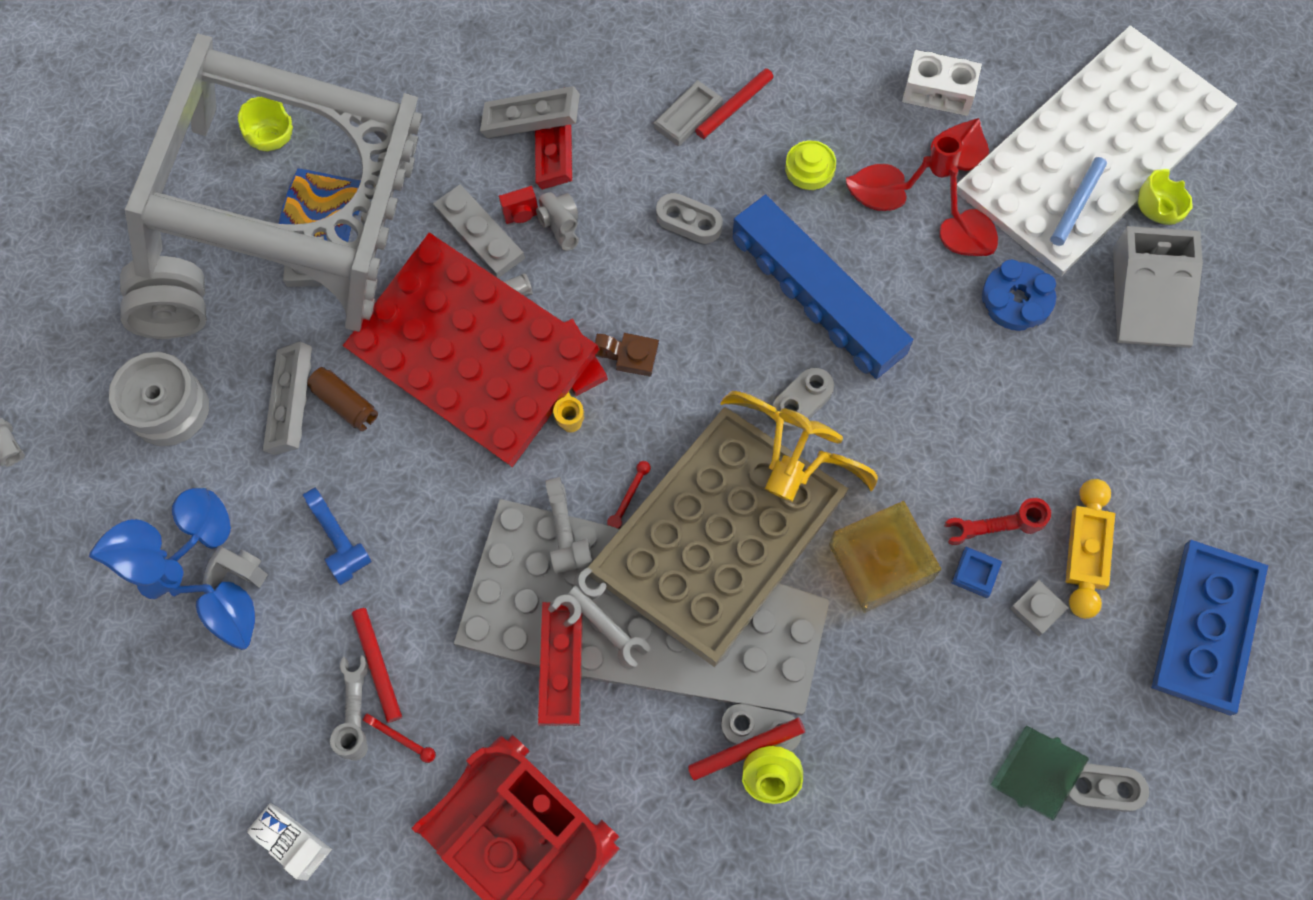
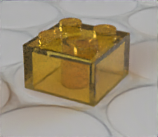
M901 501L834 531L829 543V547L864 613L933 582L942 570L905 501Z

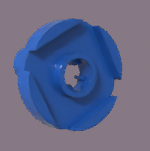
M1013 259L1006 260L988 276L982 289L983 303L985 302V306L989 311L988 315L1000 326L1015 331L1026 330L1029 327L1041 325L1050 316L1056 304V281L1053 276L1032 264L1018 262ZM1010 291H1023L1024 295L1028 297V301L1024 299L1020 303L1014 301V294L1010 293Z

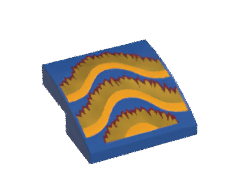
M298 168L289 186L278 224H305L333 215L354 197L361 180ZM359 210L355 211L352 216H358ZM337 224L334 228L336 234L340 239L348 242L351 227L347 224ZM317 232L314 234L315 237L324 236V240L328 241L326 233Z

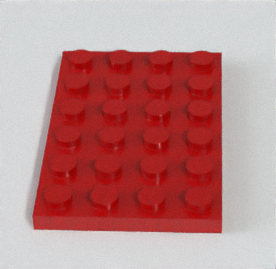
M430 232L375 302L370 320L363 319L360 332L353 331L343 344V347L512 468L552 415L556 402L566 396L600 350L596 343Z

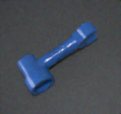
M315 487L302 495L337 550L336 553L325 558L324 561L339 585H342L354 578L353 573L372 561L361 543L352 546Z

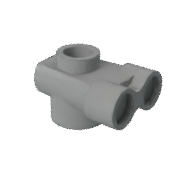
M552 192L541 195L539 197L540 207L536 209L541 226L543 228H551L555 234V239L563 250L569 251L574 249L578 245L579 238L574 233L578 225L576 221L578 219V211L573 198L568 193L558 197Z

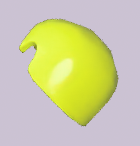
M264 97L250 98L240 107L238 113L239 128L243 138L252 148L269 152L282 148L290 141L293 130L291 116L285 111L282 102Z
M1169 169L1154 170L1138 192V206L1141 212L1150 220L1163 225H1173L1182 222L1193 207L1192 197L1185 189V182L1183 180L1177 182L1170 180Z

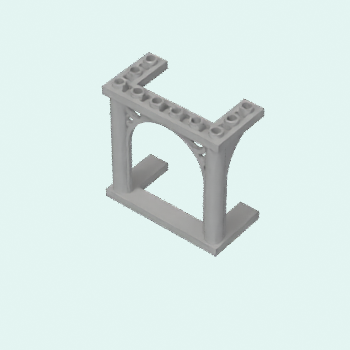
M197 33L125 207L135 274L152 278L163 249L160 232L277 262L310 276L325 286L340 301L346 312L345 328L360 332L363 319L370 320L375 303L373 298L377 287L378 279L376 278L381 260L375 258L377 249L384 250L387 243L389 228L384 227L386 219L393 220L398 198H394L393 193L394 190H402L405 177H411L415 158L413 157L418 142V136L415 135L418 134L422 114L416 112L418 97L404 93L400 104L213 50L212 37ZM215 84L303 108L329 119L340 127L352 140L362 163V179L354 197L333 215L305 224L266 222L162 194L190 121L193 133L206 136L216 112ZM350 121H354L360 126L354 127L350 124ZM374 132L382 142L369 144L362 138L364 135ZM380 154L378 162L372 161L370 156ZM370 184L373 185L375 188L368 189L365 187V185ZM355 211H363L361 222L352 216ZM337 224H347L356 232L357 239L353 242L340 239L334 230ZM324 232L328 241L324 240V236L315 237L314 234Z

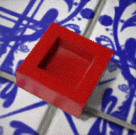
M532 186L498 196L506 224L513 222L524 223L537 215L536 209L538 205Z

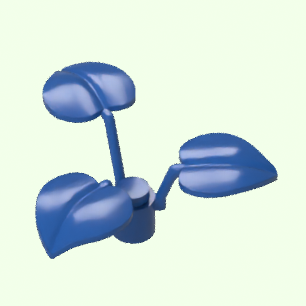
M192 488L180 493L176 497L172 505L174 522L182 532L192 536L185 545L168 559H165L167 552L160 550L162 538L159 531L142 520L131 519L123 521L109 529L96 542L90 551L89 557L106 565L124 580L137 585L139 592L149 599H157L167 592H170L173 597L181 593L204 592L205 594L196 601L197 614L204 626L216 637L232 647L244 650L250 645L255 624V610L251 597L244 589L232 582H222L215 589L208 584L180 586L184 572L182 566L177 561L198 540L206 547L215 549L222 545L230 535L229 515L224 504L214 492L207 490V488Z

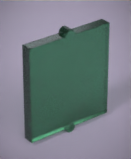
M1026 725L992 781L991 786L1016 800L1020 808L1027 806L1054 821L1088 763L1089 758L1062 744L1059 737L1052 739Z

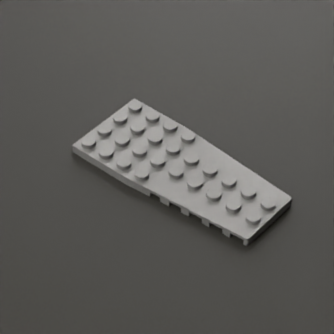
M503 499L499 500L455 637L454 645L456 647L540 668L542 602H552L558 596L566 595L574 587L575 577L579 574L578 569L559 574L554 572L550 552L558 550L559 547L553 513L551 511ZM569 516L573 542L588 538L594 559L620 530L608 525ZM589 576L585 579L586 586L594 590L600 585ZM779 583L715 667L612 592L605 589L599 597L592 601L631 639L640 637L651 648L648 653L642 655L637 649L631 647L630 655L638 664L631 670L626 669L620 664L618 659L619 649L583 615L582 678L633 685L642 689L662 690L677 693V695L714 699L717 702L729 704H747L802 716L807 706L829 600Z

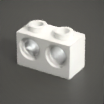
M915 50L902 102L968 116L975 98L982 64L966 59L938 55L933 52Z

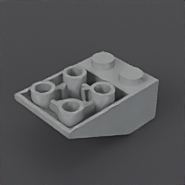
M1127 226L1113 247L1117 343L1191 348L1193 345L1203 265L1200 231Z

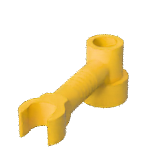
M568 392L565 397L559 399L554 405L553 413L555 420L563 430L575 432L580 429L584 420V410L578 399L571 397ZM570 415L575 416V418H573L572 420L565 419L567 416Z

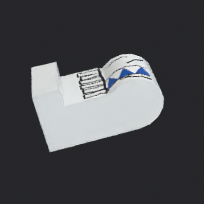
M271 803L268 804L247 830V833L256 842L267 849L269 854L280 862L289 874L298 880L307 881L332 850L287 813Z

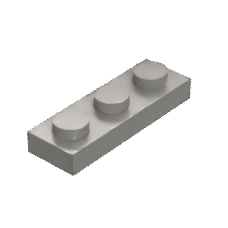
M574 86L485 102L480 132L486 138L576 124L580 93Z
M461 184L433 203L437 213L497 278L525 259L524 252Z
M301 341L277 350L263 451L272 455L298 449L302 437L301 427L304 407L307 401L306 390L308 374L311 369L312 346Z

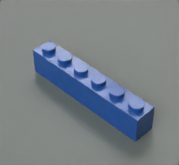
M766 194L734 218L732 237L737 247L744 252L748 250L756 258V263L760 270L766 275L772 274L780 282L783 293L790 299L795 298L804 307L807 317L815 324L820 323L828 331L831 341L838 348H845L853 356L854 363L859 370L865 374L870 373L877 380L908 354L914 339Z

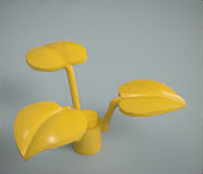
M731 391L723 397L720 405L732 404L752 408L766 413L776 422L772 461L768 468L772 470V473L764 488L766 491L793 502L800 484L806 485L809 476L824 462L849 470L859 477L868 486L870 491L875 488L878 476L873 469L856 460L834 453L819 451L818 457L804 472L802 471L805 464L798 461L809 434H815L837 444L842 442L843 436L829 426L818 421H810L808 417L793 410L782 408L779 412L770 404L744 392ZM787 422L802 428L803 432L792 456L783 455L782 460L779 461L783 423Z

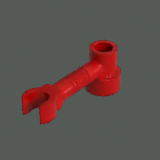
M1029 498L1021 504L1018 512H1015V514L976 521L951 518L945 522L944 527L956 526L962 531L961 536L949 539L948 543L951 545H960L965 539H971L987 533H997L998 531L1004 532L1005 530L1021 529L1024 533L1034 534L1046 527L1051 518V509L1044 500ZM1026 516H1032L1037 522L1029 521Z

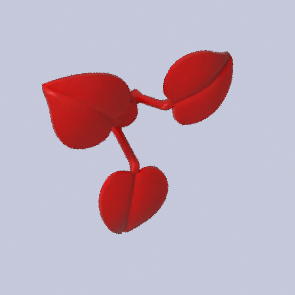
M979 118L955 125L937 135L931 143V156L923 158L922 164L907 182H904V174L898 168L889 164L870 165L856 174L846 177L848 190L861 204L878 211H891L902 207L906 203L907 195L905 190L912 188L927 167H930L932 173L937 177L944 178L950 176L951 214L954 218L946 219L941 224L939 236L942 243L950 251L965 256H989L994 254L997 249L998 235L992 220L977 209H968L960 215L957 204L958 169L964 171L973 170L989 155L988 143L984 137Z

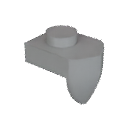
M218 546L206 565L202 585L208 584L214 589L223 580L226 573L230 572L260 588L268 574L258 567L261 560L241 549L238 555Z

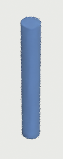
M1096 157L1091 163L1050 238L1053 244L1057 246L1064 245L1107 165V161L1104 158Z

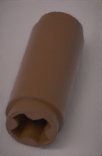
M320 367L309 377L307 386L311 389V392L353 428L365 431L367 427L363 423L366 421L371 425L377 419L378 412L374 409V406L331 370Z

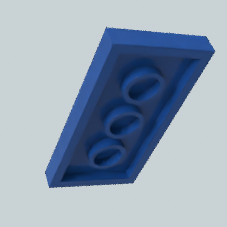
M1189 540L1185 543L1152 689L1230 716L1238 713L1269 565L1194 540Z

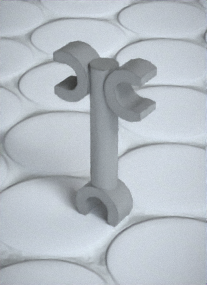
M586 568L575 577L574 587L566 595H561L550 603L548 610L552 613L560 605L568 607L570 616L563 623L565 627L574 624L582 613L619 649L618 659L620 664L624 668L631 670L638 664L630 655L631 647L637 649L642 655L648 653L651 648L640 637L631 639L592 601L605 591L607 585L603 582L594 590L588 588L585 579L592 570Z

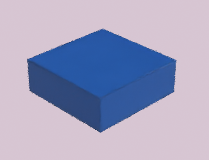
M966 546L961 554L951 584L988 598L992 592L1002 561Z

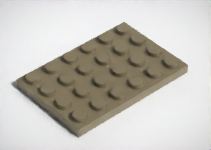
M726 407L719 412L588 566L592 570L588 575L599 584L604 582L607 585V590L713 667L719 663L846 496L849 489L817 468L809 476L806 485L800 484L793 502L766 491L764 488L772 473V470L768 468L772 461L774 439ZM782 444L779 461L782 460L783 455L791 457L793 451ZM799 457L798 461L805 464L802 470L804 472L811 463Z

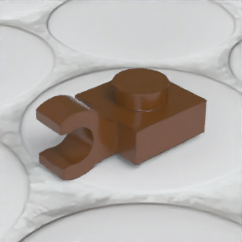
M624 333L622 342L606 334L596 335L595 343L600 348L595 355L596 357L617 360V371L652 376L659 346L658 339Z

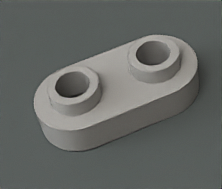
M677 193L666 194L657 202L656 218L663 228L702 244L712 243L720 237L723 220L721 214L715 208ZM671 212H676L679 214V216L676 218H671L668 216V214ZM702 225H708L711 229L700 230L699 227Z
M807 369L775 399L773 407L780 412L785 406L793 405L797 408L796 412L810 419L830 400L834 390L833 378L823 369ZM818 381L822 387L813 388L810 382ZM787 422L783 423L784 430L791 431L800 428Z
M735 704L724 713L721 721V730L726 740L736 745L795 718L790 714L747 704ZM738 717L746 718L749 722V728L745 731L737 730L734 726L735 719ZM802 734L778 744L776 747H782L792 752L799 745Z
M1080 763L1068 768L1061 777L1060 785L1064 797L1071 804L1078 807L1130 812L1143 807L1149 797V787L1145 778L1139 772L1130 768ZM1078 778L1083 779L1087 783L1088 789L1085 794L1080 793L1076 789L1075 782ZM1119 783L1127 786L1129 790L1127 798H1122L1118 794L1117 786Z

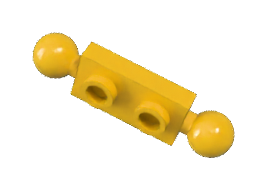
M1090 479L1083 483L1079 496L1086 507L1076 506L1072 510L1065 583L1079 585L1078 589L1069 598V607L1074 615L1082 619L1093 618L1100 612L1102 600L1095 591V588L1105 590L1109 587L1115 513L1102 510V507L1106 506L1111 499V489L1105 481L1100 479Z

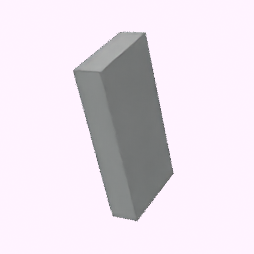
M697 80L654 122V129L677 146H680L695 132L699 125L723 104V98Z

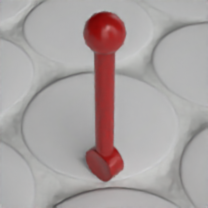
M640 461L637 464V474L616 514L608 518V526L617 529L622 527V516L643 476L647 475L651 470V465L647 461Z
M367 713L362 720L419 754L420 759L424 763H430L435 759L436 752L433 748H423Z

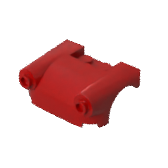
M513 734L508 740L501 735L489 747H482L466 760V769L453 788L430 812L417 821L411 829L415 833L420 834L437 851L436 853L482 900H576L620 850L615 844L619 836L602 819L597 825L591 822L576 805L525 758L530 751Z

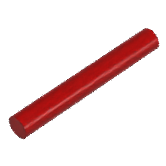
M767 68L763 69L695 129L696 134L703 140L766 86L774 78L773 73Z
M357 609L351 613L386 721L387 723H392L401 719L402 714L367 609Z
M799 717L688 765L689 773L692 779L696 781L746 759L750 753L758 748L776 746L804 734V725Z

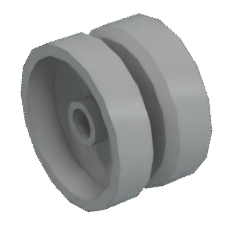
M160 256L151 279L136 275L133 261L122 268L120 273V292L123 299L120 304L121 322L125 329L146 338L171 339L190 336L204 328L207 322L206 304L203 299L205 295V277L202 269L194 263L181 258Z
M163 352L143 353L128 360L117 370L109 386V403L113 413L140 438L153 445L171 446L190 439L202 428L209 413V397L201 382L193 376L192 372L179 359Z

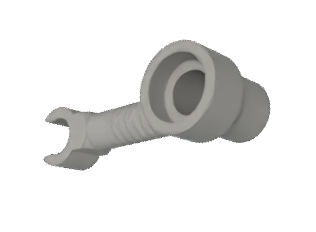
M561 477L546 480V489L552 508L559 547L558 550L550 552L554 572L559 574L578 569L580 573L594 561L590 541L587 538L573 542L567 510L566 491L564 484L561 482Z
M363 655L360 658L361 664L359 669L354 672L348 671V660L345 657L341 659L340 670L344 674L346 684L345 723L337 726L330 737V745L333 751L341 758L353 761L362 759L368 750L366 735L361 730L360 717L362 685L364 684V677L369 670L367 660ZM357 740L355 746L351 749H348L349 744L352 741Z

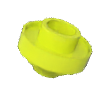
M807 140L799 142L787 154L786 175L799 188L806 190L823 188L831 182L835 174L836 157L834 152L827 145L819 141Z
M776 746L762 747L750 753L744 761L742 782L745 790L754 799L770 804L783 803L794 798L801 790L803 768L800 760L793 752Z

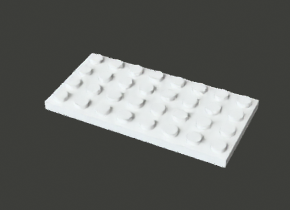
M1130 25L978 164L979 166L975 167L957 183V194L975 209L983 212L996 226L1061 277L1138 203V192L1154 170L1169 169L1171 171L1234 110L1237 103ZM1096 157L1104 158L1107 161V165L1064 245L1057 246L1053 244L1050 238L1091 163Z

